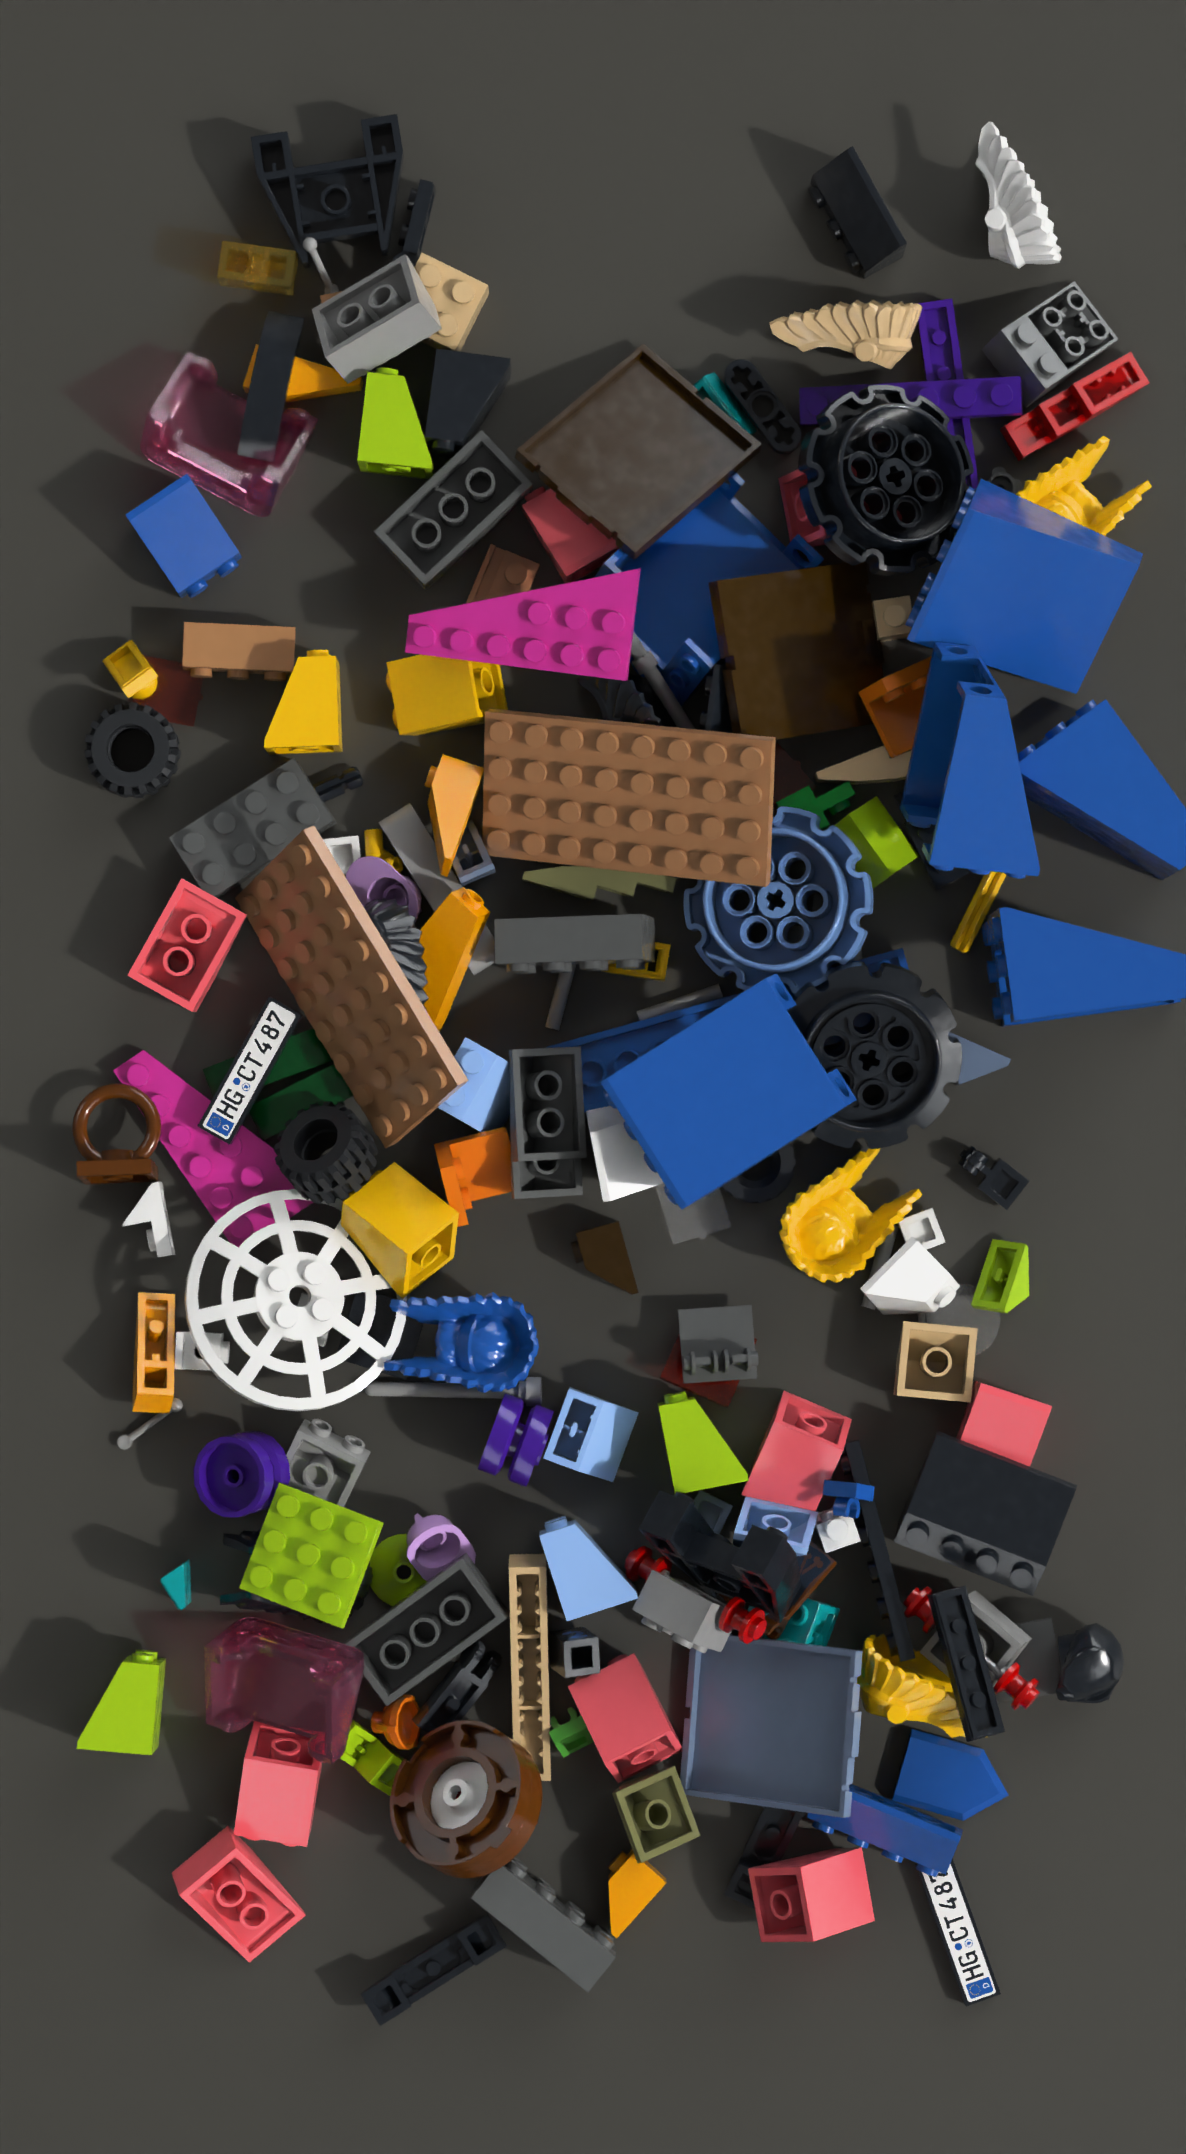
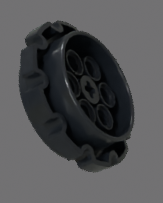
M871 385L859 391V398L854 392H849L828 404L817 415L816 419L820 428H815L806 433L800 449L798 470L806 474L808 482L800 487L799 492L811 525L813 527L821 525L825 528L826 537L824 544L835 555L851 566L866 561L872 574L899 576L914 571L916 563L920 568H925L938 562L936 557L944 540L953 541L955 537L954 532H957L958 529L951 526L969 488L966 484V477L973 474L974 469L962 436L959 434L953 436L948 432L947 425L950 419L937 405L922 395L908 400L902 387ZM872 439L877 444L878 451L874 449ZM905 449L909 452L910 459L907 458ZM851 465L856 469L857 477L852 473ZM917 483L921 487L923 495H921L918 491ZM864 501H865V502L868 504V506H869V509H870L869 512H867L866 509H865V507H864ZM897 510L902 515V521L897 516Z
M863 961L833 967L826 971L827 981L824 985L814 986L811 982H807L792 997L797 1005L787 1011L826 1073L836 1068L838 1071L846 1073L845 1082L857 1100L812 1128L818 1138L845 1148H851L855 1140L860 1138L865 1139L869 1149H880L899 1144L908 1139L907 1129L909 1126L916 1124L922 1129L927 1128L941 1114L950 1101L943 1088L947 1083H955L959 1080L962 1065V1045L958 1038L948 1037L950 1030L957 1025L956 1020L936 989L932 988L926 992H921L922 980L917 974L908 969L884 962L878 971L869 972L868 967ZM858 1014H871V1019L866 1026L856 1027L853 1025V1020ZM892 1027H905L904 1035L897 1040L887 1038L888 1032ZM836 1035L842 1038L840 1045L835 1049L829 1050L823 1047L825 1040L830 1036ZM871 1049L874 1054L873 1058L866 1057L864 1062H862L859 1055L861 1053L867 1054ZM904 1061L910 1064L908 1071L903 1075L892 1074V1069L898 1062ZM876 1084L880 1086V1091L875 1097L865 1098L862 1096L863 1090L868 1085Z

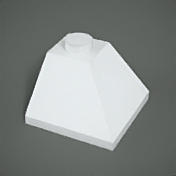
M912 1236L860 1289L883 1315L934 1313L939 1307L947 1306L954 1299L956 1290L960 1285L920 1242Z

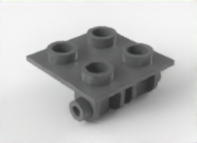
M752 1305L678 1310L683 1384L757 1379L758 1352L755 1351Z

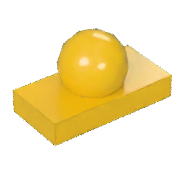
M129 640L103 659L102 662L128 699L131 697L143 700L150 697L156 691L157 677L159 676L133 640Z

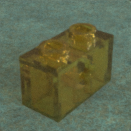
M222 241L217 278L220 286L293 296L298 266L297 253L294 250Z

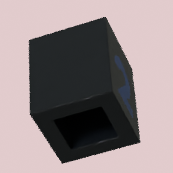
M585 1627L548 1632L550 1668L564 1678L600 1673L599 1638L597 1635Z

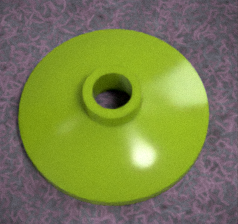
M397 1534L383 1540L374 1549L370 1559V1567L373 1574L370 1586L378 1598L391 1606H394L427 1582L408 1560L406 1555L408 1548L407 1534ZM407 1565L411 1569L410 1577L407 1579L400 1578L397 1575V1568L399 1566Z

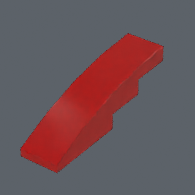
M1129 352L1075 382L1068 389L1039 404L1030 412L1004 425L1000 432L1017 460L1020 461L1147 386L1150 382L1133 354Z

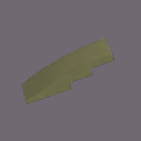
M561 866L526 871L523 874L522 880L523 882L594 902L597 888L632 899L637 885L672 895L677 878L583 866Z

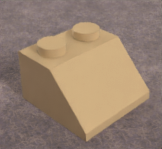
M903 1321L896 1361L893 1395L971 1403L978 1328Z

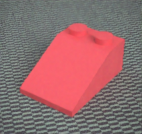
M181 878L127 976L189 1011L197 1012L247 914Z
M226 1826L171 1874L179 1896L250 1963L306 1915L256 1853L239 1836L233 1835L234 1831L229 1826Z

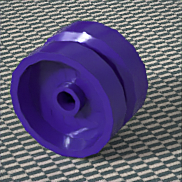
M505 1393L478 1470L496 1475L501 1471L506 1455L513 1457L507 1473L508 1479L511 1482L527 1487L534 1465H539L550 1435L547 1433L554 1410L536 1404L531 1408L526 1424L519 1423L524 1408L523 1399Z
M261 1431L239 1432L234 1435L219 1437L207 1443L198 1454L194 1466V1485L200 1500L210 1511L222 1517H242L270 1508L278 1484L288 1485L290 1481V1466L284 1449L272 1436Z

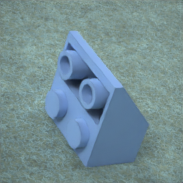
M569 1387L543 1459L613 1482L639 1412Z

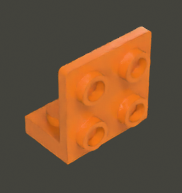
M931 657L886 676L858 692L891 758L901 755L913 747Z
M501 1127L434 1144L448 1204L459 1212L457 1227L469 1225L465 1210L472 1209V1201L511 1192V1144L507 1128Z

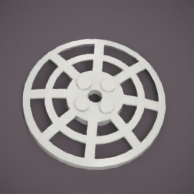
M289 1189L254 1196L233 1207L217 1220L203 1237L192 1257L186 1278L184 1301L187 1324L193 1343L205 1364L220 1381L235 1393L256 1404L277 1410L298 1412L318 1410L341 1403L359 1393L376 1379L384 1369V1362L391 1360L400 1342L406 1316L396 1312L392 1333L385 1347L368 1335L375 1315L376 1290L392 1287L381 1274L372 1275L362 1253L347 1239L349 1234L341 1226V1220L335 1229L313 1221L290 1220L284 1200L306 1199L296 1189ZM336 1198L335 1203L327 1204L324 1200L321 1202L342 1211L343 1201L339 1198ZM270 1204L275 1223L253 1233L239 1248L219 1237L224 1229L242 1214L258 1206ZM293 1231L315 1233L328 1238L318 1256L308 1252H298ZM278 1234L283 1255L266 1265L248 1254L261 1241ZM340 1248L345 1250L354 1261L361 1277L347 1280L340 1279L336 1270L330 1265ZM212 1250L230 1260L222 1280L221 1304L199 1309V1278L205 1258L209 1251ZM239 1267H242L258 1277L252 1298L233 1302L234 1281ZM300 1287L308 1293L309 1301L306 1306L297 1307L291 1303L289 1293L292 1288ZM365 1292L364 1313L358 1327L341 1315L344 1306V1296ZM397 1295V1299L407 1301V1296L402 1299ZM256 1313L263 1326L268 1330L258 1347L244 1333L237 1316ZM225 1319L227 1328L235 1342L250 1356L238 1376L229 1370L217 1356L205 1335L202 1324ZM332 1327L350 1340L337 1353L325 1359H320L317 1338L323 1336ZM280 1339L302 1343L305 1363L283 1361L270 1356ZM359 1347L376 1360L372 1367L355 1382L338 1391L326 1394L323 1371L341 1364ZM262 1366L284 1374L308 1375L311 1397L293 1398L278 1396L259 1390L250 1384Z

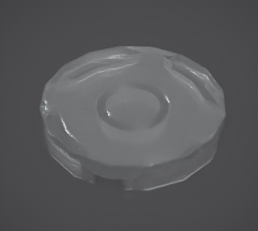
M959 1284L960 1287L956 1290L954 1299L947 1306L939 1307L934 1313H927L926 1323L978 1328L975 1355H979L992 1345L998 1335L1001 1322L999 1312L973 1308L971 1303L977 1286Z

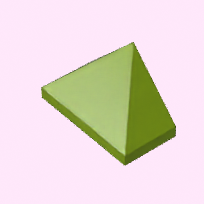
M992 1239L971 1306L975 1309L1008 1313L1029 1297L1028 1246L1023 1243Z

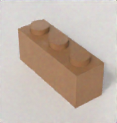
M184 622L183 670L190 671V676L197 678H212V672H227V678L246 680L249 679L250 673L264 674V680L286 681V675H291L295 664L296 628Z

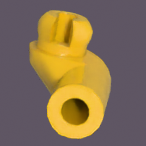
M364 830L365 856L379 857L401 873L403 870L402 860L383 848V830Z

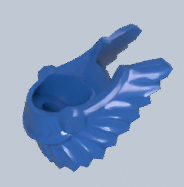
M494 1292L487 1294L485 1297L476 1293L469 1298L463 1296H455L453 1298L441 1296L435 1300L426 1296L425 1299L410 1297L407 1301L391 1299L390 1308L392 1311L416 1319L420 1323L438 1325L435 1334L437 1348L435 1350V1357L415 1356L411 1359L388 1360L384 1362V1370L400 1371L403 1375L417 1376L418 1378L429 1377L430 1380L460 1383L467 1389L476 1387L482 1393H486L489 1390L492 1392H502L504 1389L509 1390L515 1388L518 1381H524L527 1378L529 1370L534 1364V1357L537 1356L539 1343L536 1338L537 1330L533 1325V1316L530 1313H526L522 1303L513 1301L511 1297H499Z

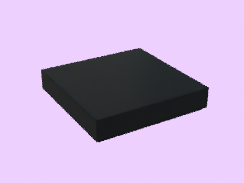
M365 1292L355 1294L348 1320L358 1327L364 1313ZM376 1293L375 1315L368 1335L385 1347L391 1336L396 1318V1312L390 1308L391 1299L394 1298ZM406 1316L400 1342L391 1360L411 1359L414 1357L424 1323ZM342 1335L338 1351L350 1341L344 1335ZM360 1347L345 1360L368 1369L376 1362L373 1357ZM384 1369L381 1371V1373L403 1380L407 1379V1375H403L400 1371Z

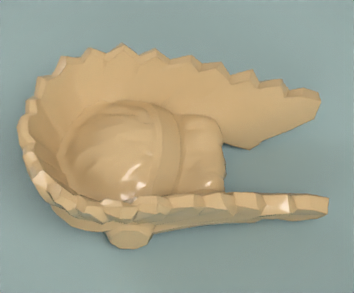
M874 299L868 303L856 300L851 305L840 301L835 306L827 303L819 310L810 308L804 313L794 311L789 317L783 316L769 323L773 335L786 343L798 347L802 352L818 347L838 348L854 354L861 362L871 361L885 368L892 369L906 352L913 348L911 337L920 317L922 306L918 303L904 304L902 301L897 304H893L891 301L882 304Z

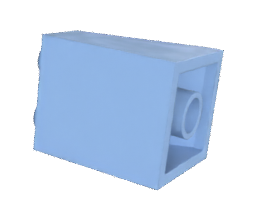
M465 1037L454 1057L469 1081L438 1108L479 1132L504 1127L510 1116L509 1062Z
M561 1516L544 1522L545 1529L540 1530L539 1537L566 1621L638 1599V1593L632 1581L626 1577L622 1570L575 1519L567 1522L566 1516Z

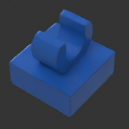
M824 1480L823 1495L837 1497L833 1505V1515L858 1518L860 1514L859 1500L873 1501L875 1486Z

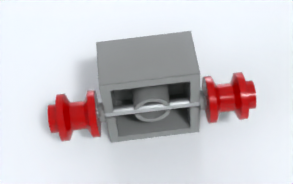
M647 1546L634 1549L627 1556L624 1565L626 1577L633 1582L641 1578L646 1580L632 1608L633 1611L644 1616L641 1621L644 1625L658 1632L663 1631L671 1635V1639L689 1649L694 1648L704 1654L708 1648L721 1652L733 1629L739 1631V1640L745 1644L758 1640L763 1635L767 1621L765 1620V1612L762 1609L756 1607L751 1611L746 1610L745 1601L740 1597H734L726 1605L685 1581L669 1576L672 1562L665 1556L657 1560L653 1559V1552Z
M928 1586L923 1590L916 1587L903 1602V1605L907 1607L904 1615L907 1618L915 1615L924 1622L922 1631L928 1634L936 1627L927 1596L932 1594V1589ZM975 1590L969 1593L968 1596L994 1692L998 1694L1005 1691L1012 1697L1011 1707L1014 1710L1020 1706L1027 1709L1040 1694L1036 1689L1039 1681L1036 1678L1026 1681L1019 1675L1020 1665L1017 1662L1013 1665L1012 1663L1032 1638ZM936 1631L920 1653L949 1677Z

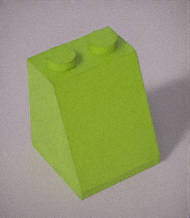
M380 367L376 368V373L367 372L357 458L360 471L430 479L435 473L433 463L405 377L398 375V370Z
M685 1391L664 1395L665 1402L657 1404L674 1493H687L749 1481L746 1470L695 1397H687Z
M136 1650L135 1653L129 1655L121 1663L78 1739L77 1749L152 1755L159 1745L166 1658H158L157 1651Z

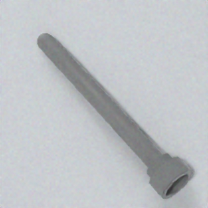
M527 1377L526 1381H519L515 1388L504 1389L502 1392H492L489 1390L486 1393L478 1391L476 1387L467 1389L460 1383L372 1381L364 1388L368 1396L503 1399L505 1393L523 1399L526 1407H534L536 1404L542 1405V1377Z

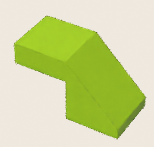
M348 1717L326 1743L325 1747L333 1755L353 1766L371 1785L390 1796L395 1775L404 1758L371 1731Z

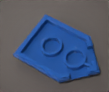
M911 1729L892 1801L964 1821L1009 1796L982 1748Z

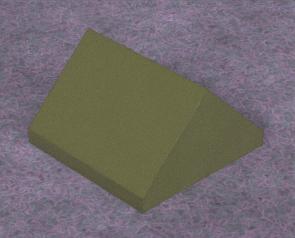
M675 1766L624 1782L612 1793L637 1863H643L701 1836Z

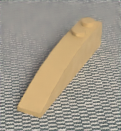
M509 1554L513 1740L522 1745L532 1756L538 1767L541 1781H551L547 1560L545 1554Z

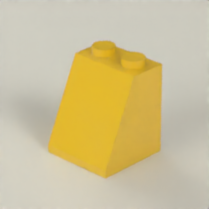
M329 650L306 651L307 657H298L264 739V748L269 755L343 752L340 666L336 656H331Z
M420 654L386 662L388 669L386 683L389 691L392 693L394 703L392 717L399 735L417 736L484 724L485 711L489 708L508 710L501 668L498 664Z
M393 1162L386 1169L376 1171L368 1183L358 1192L353 1190L349 1193V1198L343 1200L341 1226L397 1295L403 1299L454 1258L459 1212L396 1162Z

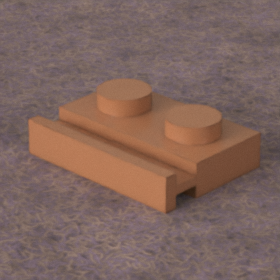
M490 544L466 603L529 591L538 573L540 564Z

